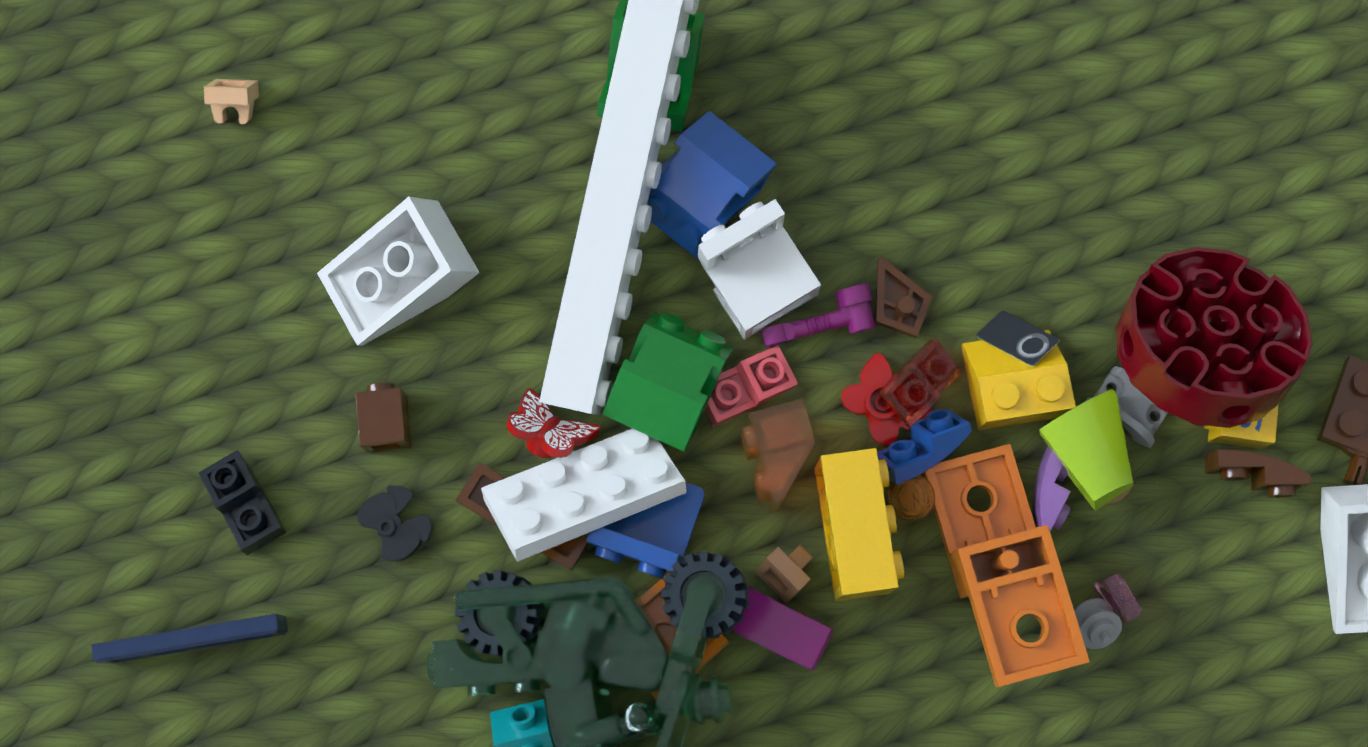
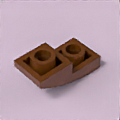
M1217 449L1204 456L1206 473H1221V480L1224 481L1249 479L1250 473L1251 490H1267L1269 498L1296 496L1297 489L1312 484L1311 475L1285 461L1267 455L1240 450Z

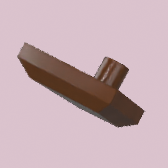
M880 257L877 261L875 323L917 339L933 296L886 259Z

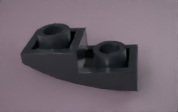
M236 450L199 472L216 509L223 514L240 550L247 556L286 533L271 502L241 452Z

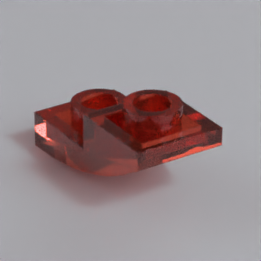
M935 338L925 343L881 389L880 394L907 427H910L942 398L940 394L963 371Z

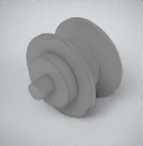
M1100 598L1089 599L1074 609L1086 648H1104L1113 643L1121 633L1122 621L1113 612L1112 606L1106 600Z

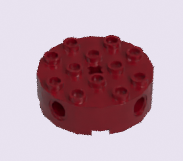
M1200 247L1164 254L1151 264L1148 271L1139 277L1115 327L1117 357L1125 369L1131 384L1159 409L1196 426L1207 425L1231 428L1261 420L1284 400L1299 378L1313 345L1309 318L1291 287L1275 274L1270 279L1261 270L1247 265L1250 259L1232 251Z

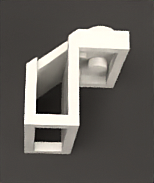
M776 199L766 205H763L762 202L751 205L739 215L740 221L728 228H725L724 225H719L711 229L701 238L703 243L698 245V258L716 286L713 291L744 340L818 296L821 287L820 282L784 229L785 213Z

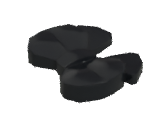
M389 485L387 493L382 492L370 497L358 510V522L363 527L377 530V533L382 537L380 553L384 559L392 562L410 557L421 546V540L424 542L429 541L432 531L430 516L426 514L413 517L405 522H402L397 516L413 498V492L404 486Z

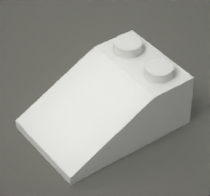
M408 197L317 274L357 346H363L450 297L480 272L440 203L436 200Z
M1368 484L1321 487L1320 530L1333 631L1336 634L1368 632Z

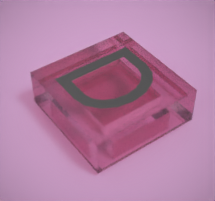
M1117 573L1108 576L1094 584L1102 599L1110 603L1113 612L1120 617L1122 623L1129 622L1142 614L1141 611L1143 610L1121 574Z

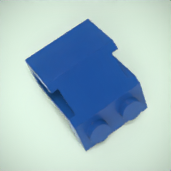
M710 111L685 130L674 144L680 149L661 164L658 186L656 189H650L647 203L652 208L650 222L698 260V245L703 243L701 238L711 229L719 225L725 226L762 191L777 165L776 162Z

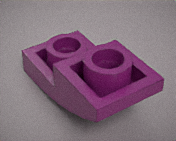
M749 587L748 601L750 603L748 610L745 609L743 614L745 618L741 624L737 623L733 627V631L814 671L834 629L797 609L786 606L753 587Z

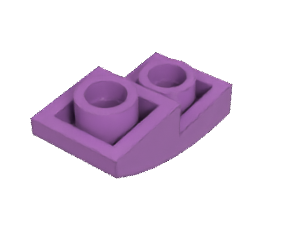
M1049 446L1045 450L1037 472L1032 500V516L1036 528L1048 525L1051 531L1052 527L1059 530L1066 520L1071 506L1065 504L1071 491L1055 483L1056 479L1063 482L1068 473Z

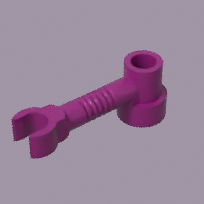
M860 284L835 292L839 309L837 311L807 318L806 320L802 319L763 328L761 334L765 348L848 326L850 335L876 328L869 305L873 301L869 284Z

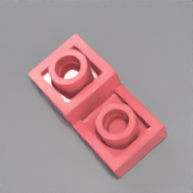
M779 345L742 360L736 367L719 375L705 409L713 427L752 410L798 385Z

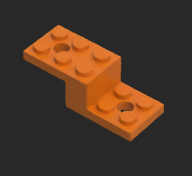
M1011 444L939 462L923 472L924 479L929 483L933 491L932 506L959 598L969 597L995 687L1089 663V657L1048 525L1037 528L1035 526ZM979 487L988 492L991 504L987 511L978 512L969 506L967 494L971 488ZM1023 615L1033 616L1040 623L1041 633L1034 642H1026L1017 634L1016 625Z

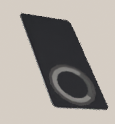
M1004 310L999 312L976 335L983 341L1030 366L1038 363L1060 341L1059 338Z

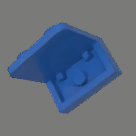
M685 482V494L591 531L586 542L597 547L594 555L618 564L621 563L622 557L640 562L638 571L663 579L665 572L671 573L673 571L671 566L676 561H683L705 498L703 489Z

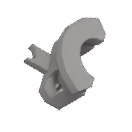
M1115 366L1110 370L1093 397L1106 392V385H1110L1118 396L1123 428L1130 433L1132 440L1140 445L1151 448L1155 442L1153 435L1168 412L1159 409L1131 384L1125 369ZM1150 413L1156 415V421L1150 419Z

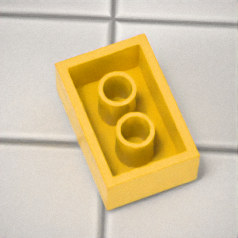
M876 448L821 455L814 469L834 600L841 601L889 594L899 588V579H904V566L900 551L893 552L891 533L897 532V524L893 505L885 506L884 487H889V473L886 460H878Z

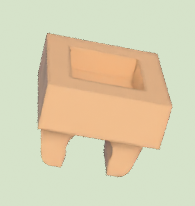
M215 79L204 86L205 104H210L216 123H224L227 120L228 107H234L238 111L240 124H246L251 120L254 101L259 98L258 80Z

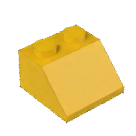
M983 340L962 343L961 347L978 431L1054 419L1076 407L1068 366L1057 344L1038 363L1030 366Z

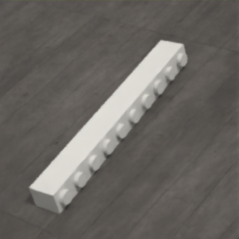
M699 0L628 1L539 400L541 403L600 415L602 407H605L613 388V382L608 381L612 363H618L622 351L623 339L618 337L621 320H627L632 306V294L628 293L631 275L637 276L641 266L642 250L637 249L641 232L646 233L650 225L652 208L647 205L650 189H656L660 180L661 162H657L660 144L666 145L669 139L671 119L666 117L670 101L675 102L679 94L681 77L676 72L680 57L685 58L688 53L690 31H686L689 14H695L697 11Z

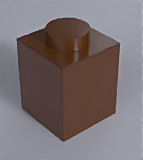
M375 383L367 386L368 391L355 393L359 446L368 453L412 448L408 398L401 388H395L393 383Z

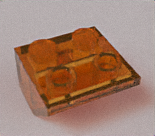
M803 398L750 412L747 426L742 428L741 441L747 461L755 459L758 471L754 472L755 477L753 478L755 492L759 504L767 502L770 513L779 511L815 445Z

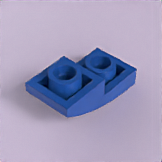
M949 409L933 410L927 413L925 418L909 423L911 440H899L891 443L887 449L877 452L878 460H886L889 480L895 485H899L927 471L952 453L972 432L971 423Z

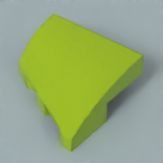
M1113 389L1076 406L1039 429L1041 437L1066 468L1069 478L1095 511L1133 487L1118 396Z

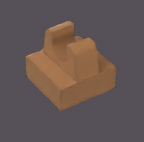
M801 544L789 556L777 547L762 562L755 573L787 604L811 580L802 569L813 556Z

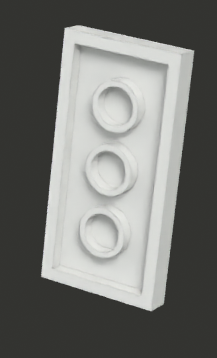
M632 428L576 450L567 457L553 459L481 489L487 507L518 562L685 494L686 484L659 440Z

